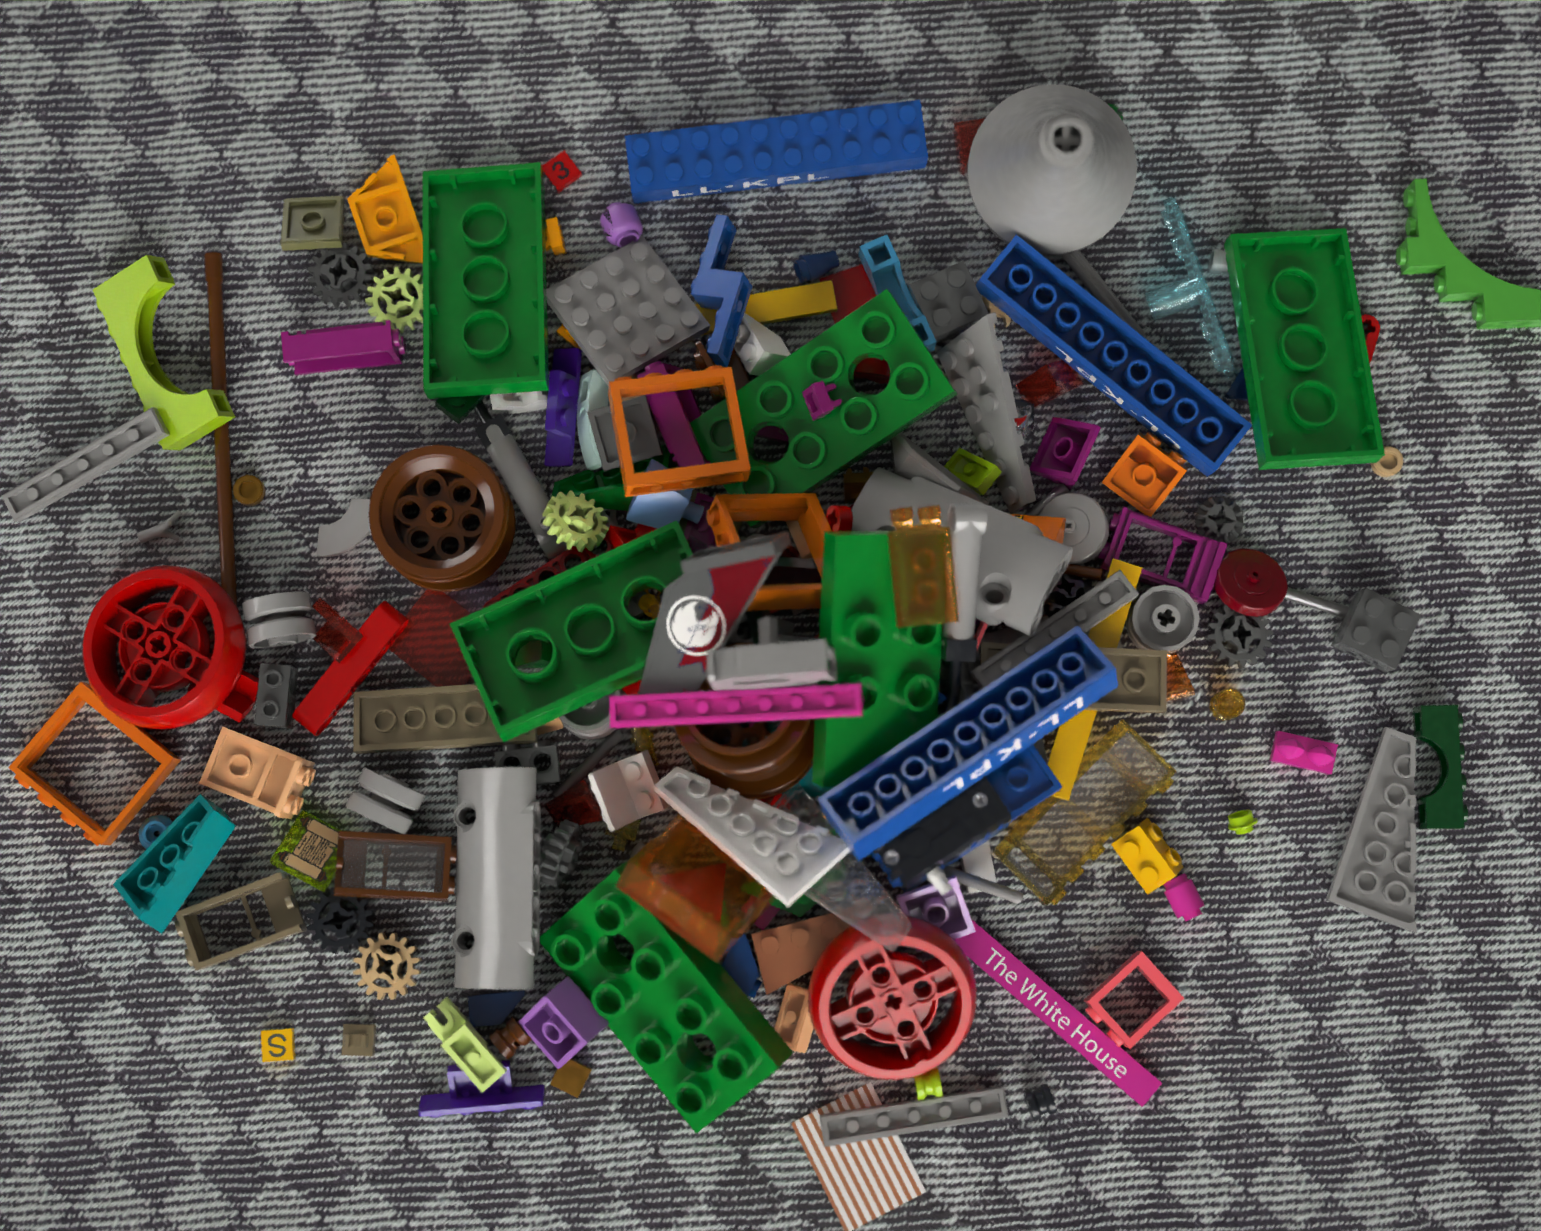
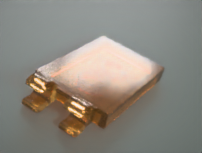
M932 505L918 508V518L921 525H913L912 507L890 510L891 522L896 531L888 532L897 628L959 622L950 528L941 527L940 506Z

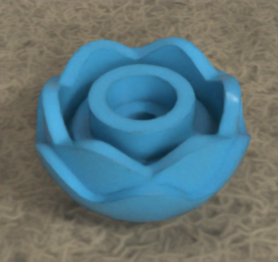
M154 815L148 817L141 824L139 841L145 849L158 838L155 836L156 831H159L161 835L172 823L171 819L165 815Z

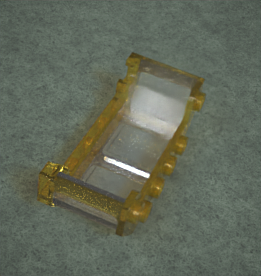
M1122 719L1083 755L1069 801L1050 796L1030 809L990 854L998 862L1003 863L1040 900L1039 902L1043 906H1047L1050 902L1056 905L1067 893L1063 889L1067 885L1066 882L1069 881L1071 884L1075 882L1085 871L1081 866L1089 858L1095 861L1105 851L1106 848L1103 844L1111 836L1115 840L1127 828L1124 822L1131 815L1136 818L1148 806L1145 800L1150 795L1155 794L1157 791L1160 794L1166 792L1175 782L1171 777L1177 771Z

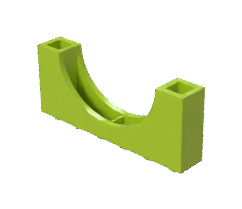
M145 255L94 288L93 293L97 300V307L103 313L108 324V332L115 340L120 351V359L127 367L132 378V386L139 394L143 403L144 412L152 407L157 408L170 434L158 441V443L162 446L163 450L181 451L235 418V415L223 390L205 389L195 394H189L172 383L162 370L154 350L153 321L161 299L176 283L164 258Z

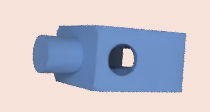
M651 459L645 472L669 468ZM693 488L633 496L630 502L626 520L654 528H661L676 520L679 523L681 517L697 524L702 516L704 507L690 501Z

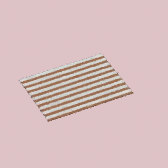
M871 1082L791 1123L844 1231H853L926 1192L898 1135L824 1147L819 1115L882 1105Z

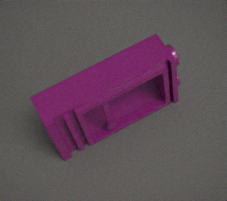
M385 320L386 325L384 322L311 329L306 330V334H303L302 331H297V335H291L289 331L281 332L283 362L289 363V366H294L296 376L403 364L402 354H406V342L404 336H401L400 330L396 329L390 320Z
M657 361L647 365L644 368L645 372L637 375V378H643L650 373H661L662 375L675 374V372L683 368ZM692 389L646 395L669 453L674 454V457H672L673 462H677L679 467L710 464V460L707 461L703 455L690 424L702 415Z
M1123 507L1119 514H1113L1109 523V530L1112 531L1110 540L1106 542L1098 555V558L1103 559L1100 568L1109 571L1112 559H1119L1132 522L1174 538L1172 540L1173 547L1163 576L1142 569L1138 582L1152 587L1161 585L1175 586L1188 593L1194 602L1204 604L1208 601L1227 543L1218 542L1129 510L1126 507ZM1182 541L1195 545L1183 583L1169 579L1167 576L1177 547L1181 545Z

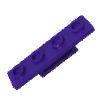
M579 348L554 350L553 366L549 374L545 421L547 438L544 465L547 467H571L573 465L582 350Z
M504 1060L500 1062L507 1071L482 1093L458 1065H448L447 1076L450 1093L422 1095L418 1113L419 1117L439 1118L443 1115H470L475 1112H502L507 1109L518 1108L530 1110L544 1105L545 1086L541 1084L514 1087L510 1060Z

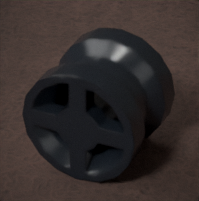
M1047 1083L1042 1084L1038 1090L1032 1091L1028 1089L1023 1091L1033 1121L1040 1119L1043 1114L1053 1115L1057 1113L1056 1104Z

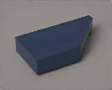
M526 990L468 996L470 1023L473 1027L503 1024L514 1008L525 997Z

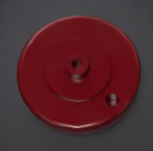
M1243 548L1233 550L1223 557L1217 570L1214 587L1220 599L1232 610L1247 616H1264L1272 613L1280 606L1287 594L1288 582L1283 569L1273 558L1261 551Z

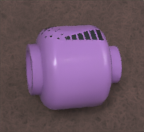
M612 203L600 217L601 227L611 245L621 248L632 241L634 243L638 242L643 232V225L637 210L628 203Z

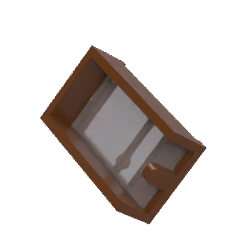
M339 831L334 896L446 902L448 894L454 895L455 876L449 875L450 864H456L457 845H451L452 837Z

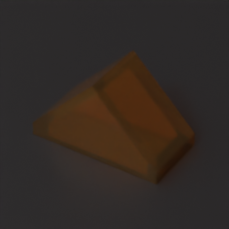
M1177 653L1168 654L1167 703L1194 696L1195 690Z

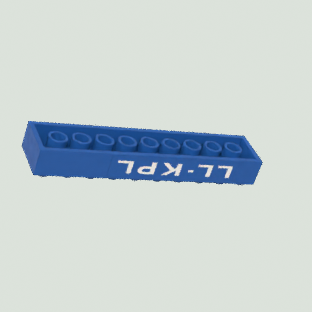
M920 100L625 135L631 193L634 204L926 168L928 160Z
M1017 234L978 280L976 287L981 295L1170 448L1182 455L1206 477L1219 468L1252 427L1250 422Z
M1077 625L819 797L818 801L824 816L857 860L860 861L1117 688L1118 681L1115 666Z

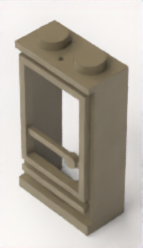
M287 872L276 873L179 910L176 913L177 920L174 921L178 935L181 938L184 937L187 949H185L187 962L191 967L194 966L195 971L207 969L307 930ZM258 891L262 892L276 934L262 939L260 938L261 930L256 926L246 896ZM241 898L252 928L251 935L255 937L256 941L212 958L197 915Z

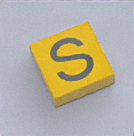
M294 1028L261 1031L262 1062L296 1059Z

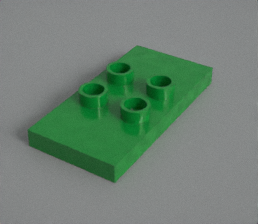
M541 162L422 171L423 390L427 398L436 399L548 391L544 172Z
M1347 229L1230 234L1224 243L1259 470L1377 463L1385 455Z
M936 530L824 532L819 640L826 639L827 644L835 649L837 681L820 680L817 682V685L861 683L863 716L815 719L813 783L823 788L836 787L937 719L948 533ZM827 658L828 671H830V659Z

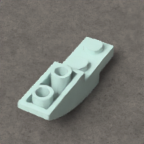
M592 369L581 376L577 405V428L581 452L586 468L592 471L602 467L587 412L606 407L610 404L608 397L609 387L596 369Z

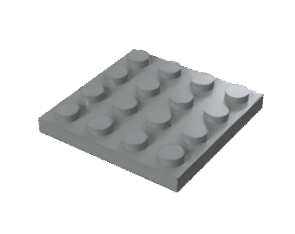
M644 236L639 237L638 242H630L546 289L548 305L608 387L609 382L614 381L616 378L630 377L647 365L656 362L708 332L710 329L708 321Z

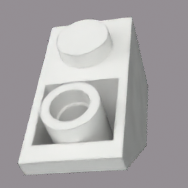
M744 313L734 349L748 373L760 376L789 356L790 352L781 337Z

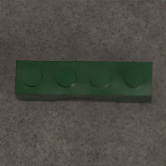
M1421 705L1414 707V737L1427 744L1435 752L1440 764V776L1436 786L1430 793L1417 799L1419 830L1464 828V822L1468 820V809L1466 804H1463L1466 776L1461 772V761L1465 757L1464 745L1460 743L1459 730L1463 728L1462 713L1458 712V705Z

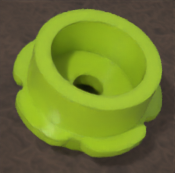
M1240 810L1228 816V829L1235 831L1237 835L1246 834L1254 830L1253 825L1258 822V819L1253 817L1252 810Z

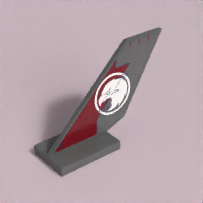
M788 531L698 550L681 561L684 575L665 587L638 695L697 692L708 675L707 650L724 649L779 556L791 544Z

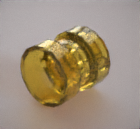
M1224 689L1214 694L1210 699V712L1216 719L1221 721L1234 719L1244 711L1246 705L1245 698L1236 689Z

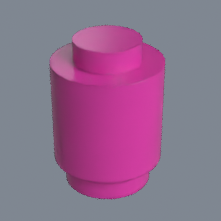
M1185 873L1163 884L1166 889L1164 894L1177 919L1183 916L1186 922L1202 914L1200 908L1205 906L1192 879L1188 880Z

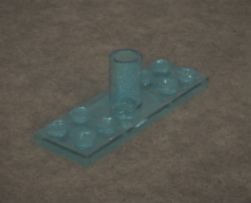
M1175 196L1163 200L1166 209L1162 210L1161 214L1170 234H1175V237L1170 240L1179 261L1184 260L1189 276L1144 293L1154 321L1199 305L1204 318V322L1199 323L1203 336L1208 344H1213L1214 350L1209 351L1213 365L1218 372L1223 371L1228 378L1237 375L1238 370L1182 208Z

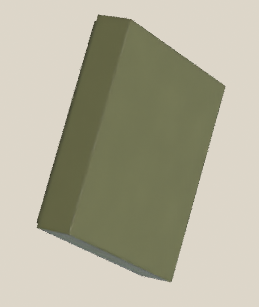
M343 195L284 199L281 231L282 250L342 248L345 212Z

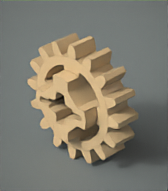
M379 933V941L369 937L367 939L369 947L359 946L358 950L363 955L353 960L355 963L360 964V968L353 971L354 975L362 976V979L357 983L358 986L367 984L369 987L366 994L371 995L377 991V999L379 1000L384 999L386 993H388L390 1000L396 999V991L406 995L408 993L406 985L415 986L417 984L412 978L413 975L421 974V970L415 968V964L421 962L422 959L420 957H413V953L418 948L416 946L408 948L406 945L409 938L407 937L397 941V933H391L389 939H387L385 933ZM383 945L395 946L400 951L394 954L388 953L386 948H383ZM370 956H372L374 959L372 969L368 971V961ZM383 959L385 961H393L394 964L390 967L392 973L382 971L381 968L385 965ZM407 961V972L404 977L401 971L403 963ZM380 978L386 979L393 987H383L375 983V981Z

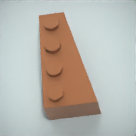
M872 903L751 933L766 995L812 971L825 947L839 933L859 921L875 917Z

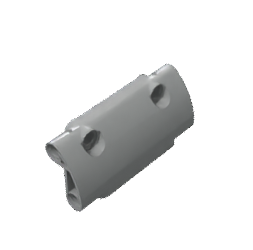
M878 467L868 479L851 510L853 514L851 531L936 530L948 533L945 605L950 532L948 529L949 506L951 503H984L917 476L909 480ZM984 504L987 510V526L981 540L975 618L989 625H999L1004 622L1005 625L1032 636L1040 623L1044 601L1066 570L1071 560L1073 549L1044 537L1042 531L1034 524Z
M501 767L458 770L457 807L453 813V819L457 826L455 932L451 938V944L455 950L454 988L534 989V955L538 953L540 938L541 809L539 802L536 801L537 768ZM472 808L476 812V819L470 825L466 821V813ZM468 932L474 937V945L470 949L464 944V937Z

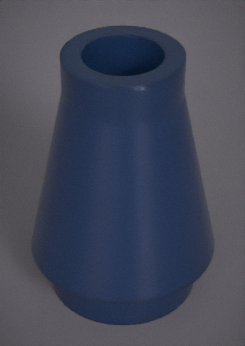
M834 250L799 255V259L793 261L794 271L799 282H807L809 284L840 266L839 258Z

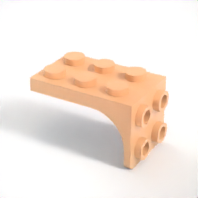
M222 727L199 784L274 813L277 817L292 820L293 815L297 816L303 806L304 798L301 796L305 786L309 787L315 777L316 770L313 769L315 762Z

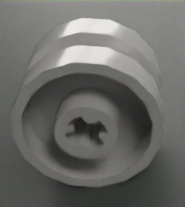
M1161 585L1150 588L1134 600L1126 618V628L1129 638L1138 649L1167 650V655L1191 642L1198 631L1200 617L1197 605L1188 593L1175 586ZM1157 617H1163L1166 625H1160L1161 620L1157 619Z
M308 592L275 593L256 597L242 604L244 620L257 623L246 631L248 645L251 648L285 646L307 641L316 636L314 620L302 617L312 609Z
M619 689L593 701L592 704L589 703L590 705H584L559 718L567 730L578 738L587 740L604 738L617 729L610 728L609 696L623 695L622 691Z
M364 767L357 782L361 787L373 792L370 797L358 791L351 792L345 807L383 826L407 835L412 826L413 819L410 815L398 810L401 805L413 811L419 810L425 795L408 787L409 784L386 773L379 774Z

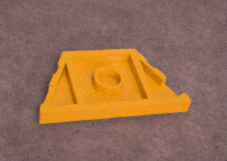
M393 154L347 200L368 257L423 264V233L397 158Z

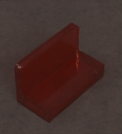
M319 598L312 607L327 622L320 628L313 639L335 661L340 663L362 639L363 635L322 598Z

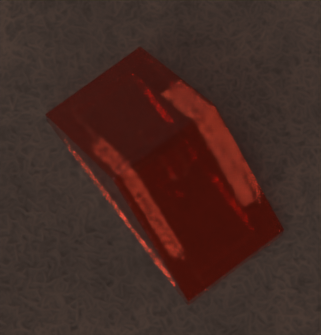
M985 118L954 123L953 139L959 173L963 176L967 173L968 159L974 137Z
M1063 360L1044 365L1016 384V387L1023 400L1032 402L1034 409L1081 386L1083 382L1072 367Z
M585 780L545 805L558 828L560 822H563L564 819L579 825L603 820L598 800Z

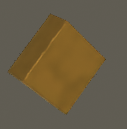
M571 1058L559 1070H556L550 1085L578 1098L592 1068Z

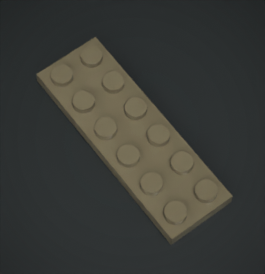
M981 642L980 665L1011 643ZM1098 647L1115 666L1118 687L1084 710L1163 714L1167 712V650Z
M476 684L354 692L353 752L356 754L538 743L537 727L503 742L497 734Z

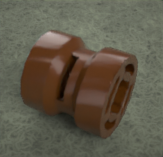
M515 1016L506 1021L505 1028L496 1030L489 1036L491 1042L507 1060H510L516 1054V1050L520 1045L526 1046L532 1041L518 1024L519 1020Z

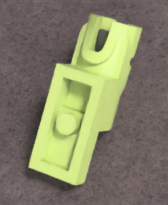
M447 996L437 1005L438 1008L436 1010L432 1009L423 1018L431 1030L443 1042L441 1047L483 1093L507 1069L487 1047L488 1043L475 1030L470 1021Z

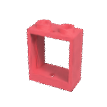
M1136 951L1083 1001L1089 1006L1085 1009L1086 1013L1097 1024L1102 1021L1107 1026L1109 1031L1106 1035L1115 1042L1117 1047L1123 1044L1126 1048L1130 1049L1173 1010L1184 997L1142 951ZM1137 968L1166 1001L1128 1036L1098 1002Z

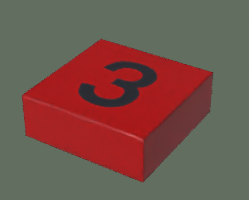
M565 150L542 165L545 176L558 193L582 177V173Z

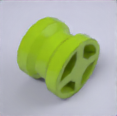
M938 1067L913 1077L918 1100H923L928 1095H934L935 1097L943 1096Z

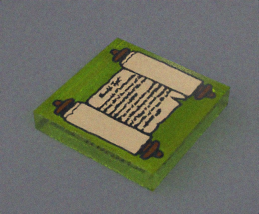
M302 810L271 857L270 864L325 892L335 876L338 833L342 830Z

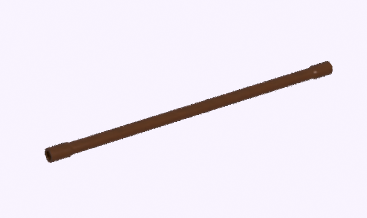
M209 252L204 254L208 297L212 389L223 390L228 399L222 291L223 258L221 253ZM228 421L214 430L221 587L230 595L237 606Z

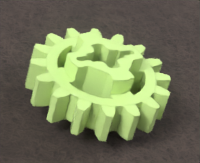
M398 267L394 268V274L391 275L386 269L383 270L384 278L380 279L375 276L373 279L377 284L376 287L367 288L368 292L373 295L365 299L367 305L373 306L368 310L370 316H377L375 322L385 323V320H390L400 330V333H403L404 326L407 325L412 331L415 330L414 322L416 320L423 324L421 316L423 313V284H421L423 279L421 275L417 274L412 278V271L409 268L405 270L404 274H401ZM411 286L417 290L418 299L410 295L412 291ZM402 295L405 300L398 301L396 305L393 300L400 299ZM380 301L387 304V314L382 312Z
M569 491L567 495L559 492L556 497L552 496L542 513L546 517L543 525L550 527L547 532L548 535H556L558 537L556 539L557 544L563 541L566 543L568 550L572 546H576L579 552H582L585 547L592 551L596 545L599 546L609 530V527L606 526L608 517L601 516L604 510L602 507L595 508L593 506L595 503L594 499L586 501L583 493L579 497H575L573 491Z

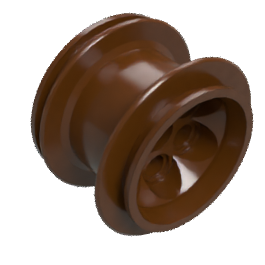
M430 445L406 452L395 459L383 471L374 486L370 498L369 524L373 540L379 552L401 575L423 588L440 592H452L473 587L485 581L498 570L512 547L516 519L511 498L493 469L481 458L464 449L446 445ZM432 483L440 484L441 490L438 495L427 496L426 490ZM460 490H470L471 496L468 501L463 503L456 501V495ZM411 506H419V515L414 519H407V509ZM442 509L447 510L445 512L446 521L435 523L437 520L435 513ZM471 518L480 519L479 528L473 532L467 531L465 529L466 522ZM421 534H427L429 536L428 544L424 548H416L415 539ZM451 540L458 541L459 549L457 552L446 554L444 548L447 542Z
M738 642V643H732V644L725 645L724 649H725V648H731V647H737V646L754 645V643H753V642ZM708 675L698 691H714L708 681ZM815 719L755 721L756 723L749 727L751 722L674 725L677 737L688 752L690 760L699 775L710 780V784L724 790L730 788L739 792V796L749 800L769 798L787 791L801 781L813 766ZM779 726L773 733H771L773 728ZM724 737H731L728 743L719 744L720 740Z

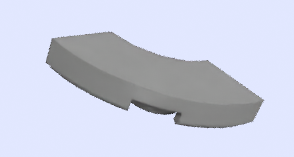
M351 498L349 508L341 519L330 525L319 526L317 557H332L354 549L356 545L371 534L369 524L370 499Z

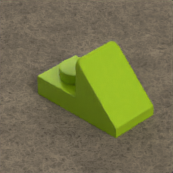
M960 447L944 466L980 496L987 492L1002 473L995 464Z

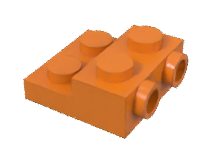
M1139 432L1101 483L1141 513L1152 517L1188 470V467L1184 465L1187 460L1174 450L1167 453L1159 447L1162 441L1152 433L1147 432L1146 435H1143Z

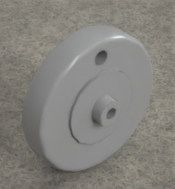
M1078 492L1060 494L1048 501L1038 515L1066 518L1063 545L1073 549L1069 564L1081 565L1091 561L1102 551L1108 540V517L1101 505L1086 494Z

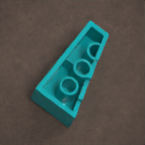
M199 794L113 885L138 919L158 932L163 933L236 825L220 807L202 794Z

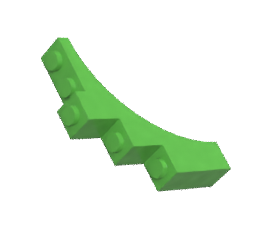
M1414 179L1404 190L1403 203L1405 207H1408L1409 218L1406 220L1405 230L1406 235L1410 237H1407L1396 250V263L1401 265V275L1437 273L1434 277V291L1439 295V302L1475 301L1472 305V318L1474 321L1476 320L1477 330L1541 327V290L1503 281L1480 269L1467 259L1448 238L1440 225L1430 200L1427 179Z

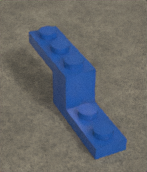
M716 214L714 223L708 231V242L705 251L700 256V267L697 277L693 279L691 284V295L701 308L717 310L714 331L707 341V354L716 365L728 367L739 326L741 325L753 286L743 272L724 270L737 229L727 215Z

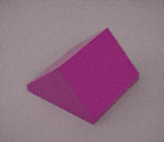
M1053 417L1029 468L1030 471L1057 484H1064L1071 490L1079 478L1101 427L1095 424Z

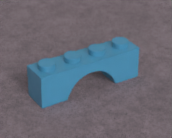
M886 234L861 245L859 248V258L876 295L888 289L929 351H934L937 341L925 315L920 312L908 290L900 261L888 235Z

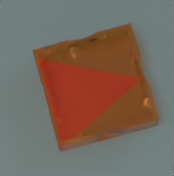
M680 813L669 823L666 830L660 836L650 840L628 861L616 884L618 889L716 963L723 958L777 899Z

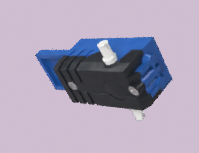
M1032 744L870 853L875 862L878 861L880 863L883 872H886V878L893 888L900 886L902 891L906 893L929 880L942 896L953 889L948 883L949 880L943 873V869L1006 829L1012 821L1061 790L1062 785Z

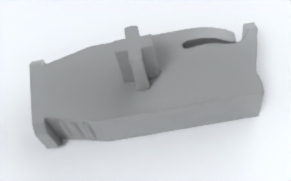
M763 617L764 619L758 620L759 645L707 650L708 681L714 691L808 685L820 680L837 681L835 649L827 644L826 639L778 643L777 618ZM827 658L830 659V671H828Z

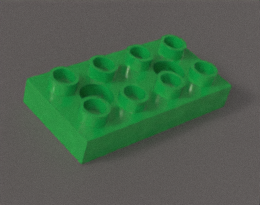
M888 289L736 391L751 471L748 481L723 484L729 494L811 493L958 394ZM865 358L885 359L890 367V378L887 387L879 394H866L862 391L859 393L855 388L853 382L854 372L857 365ZM823 381L825 386L831 383L835 384L836 388L828 392L830 400L836 401L841 399L842 403L825 417L813 421L802 392L811 384ZM724 399L690 423L701 451L710 463L737 460L726 399ZM765 426H776L780 429L783 427L788 435V450L785 456L776 463L766 462L762 459L759 460L754 452V439L757 433ZM747 521L751 528H759L768 522Z
M677 520L450 623L497 734L503 742L642 679L657 618L649 621L637 620L628 614V607L631 599L638 592L654 589L664 594L665 587L684 575L681 561L693 553ZM532 641H544L550 644L553 648V655L546 668L532 674L516 669L515 659L517 653L525 644Z
M632 857L616 868L541 935L539 942L564 973L580 987L582 992L592 1002L596 1012L608 1020L609 1028L697 1134L780 1068L794 1052L717 959L713 958L619 887L651 880ZM621 934L631 942L635 950L632 960L625 958L619 953L615 946L613 935ZM701 1032L713 1042L716 1049L714 1058L705 1055L697 1048L693 1035Z

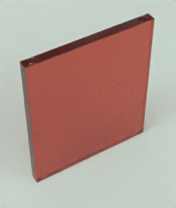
M427 589L407 613L406 617L409 619V623L389 650L436 687L466 685L471 679L472 674L450 623L471 613L446 593Z

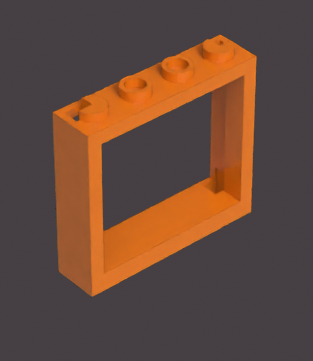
M714 365L700 371L682 369L675 372V374L662 375L661 373H650L643 378L635 379L624 376L609 382L608 397L625 497L748 481L751 469L732 367L723 368L721 365ZM723 385L737 460L634 473L621 398Z
M816 493L716 494L706 514L707 523L711 526L715 535L716 546L740 542L733 524L735 521L797 520L822 578L824 532H832ZM822 584L762 585L747 611L820 608Z
M80 682L8 768L16 774L14 778L19 781L20 785L27 789L31 786L39 793L36 797L43 804L50 808L53 805L62 812L60 817L66 823L73 827L76 825L81 827L85 831L83 836L87 840L92 841L96 846L99 844L111 846L180 763L181 759L145 729L124 721L108 710L95 695L90 684ZM86 702L161 763L107 829H104L32 769V766Z

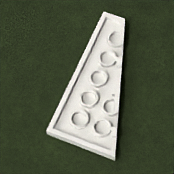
M676 766L654 785L655 792L787 907L851 851L841 838L829 834L828 829L817 826V828L799 821L797 816L756 799L754 801L739 796V792L730 788L724 790L710 784V780Z

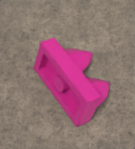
M1276 731L1270 761L1331 775L1338 744Z

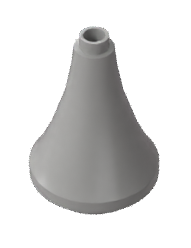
M1058 84L1040 85L1011 95L997 105L985 118L974 137L970 149L967 169L968 186L977 213L985 225L999 239L1009 244L1017 234L1042 255H1064L1082 250L1094 244L1117 224L1126 211L1134 192L1137 160L1134 144L1127 127L1119 115L1106 102L1096 95L1077 87Z

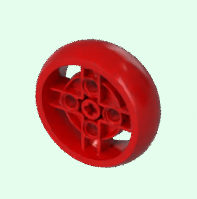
M172 565L144 568L127 575L111 586L93 608L85 627L82 643L85 673L91 688L101 703L124 721L148 729L183 727L213 712L226 700L234 689L241 675L246 656V634L243 620L238 607L230 595L209 576L190 568ZM176 589L169 602L153 603L139 609L137 612L134 611L142 602L155 594ZM208 612H210L215 632L212 658L209 657V633L203 623ZM184 615L183 623L177 626L178 618ZM143 627L144 632L142 636L138 638L137 633L139 629ZM119 637V658L126 672L122 680L119 678L116 666V648ZM163 644L166 645L165 650L161 648ZM192 656L191 665L186 668V659ZM151 668V676L146 680V671ZM191 683L197 684L180 699L166 705L151 707L160 692L176 691Z
M880 915L867 918L839 933L819 956L813 968L808 989V1009L811 1023L826 1050L847 1068L864 1076L883 1080H900L916 1077L944 1063L954 1054L966 1038L974 1020L977 1004L974 972L961 947L941 928L925 920L905 915ZM885 946H911L927 951L936 957L922 962L915 956L905 952L887 951ZM858 959L859 966L854 970L849 980L846 997L830 1003L831 993L838 977L850 963ZM877 967L887 968L883 974L872 973ZM919 981L928 982L923 988L914 987ZM954 992L946 1015L937 1027L926 1034L925 1030L932 1023L936 1015L939 998ZM894 994L896 998L891 1000L888 995ZM863 1006L871 1008L867 1013L857 1012ZM904 1020L912 1021L911 1024L906 1027L898 1026V1024ZM862 1032L878 1042L897 1043L898 1046H872L852 1038V1036Z

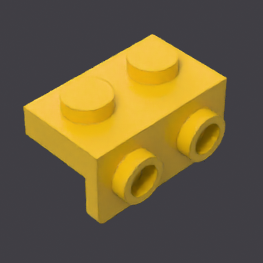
M1148 818L1141 821L1136 827L1111 844L1147 895L1174 878L1183 869L1182 860L1178 852L1168 846L1163 839L1161 829L1155 823H1151Z

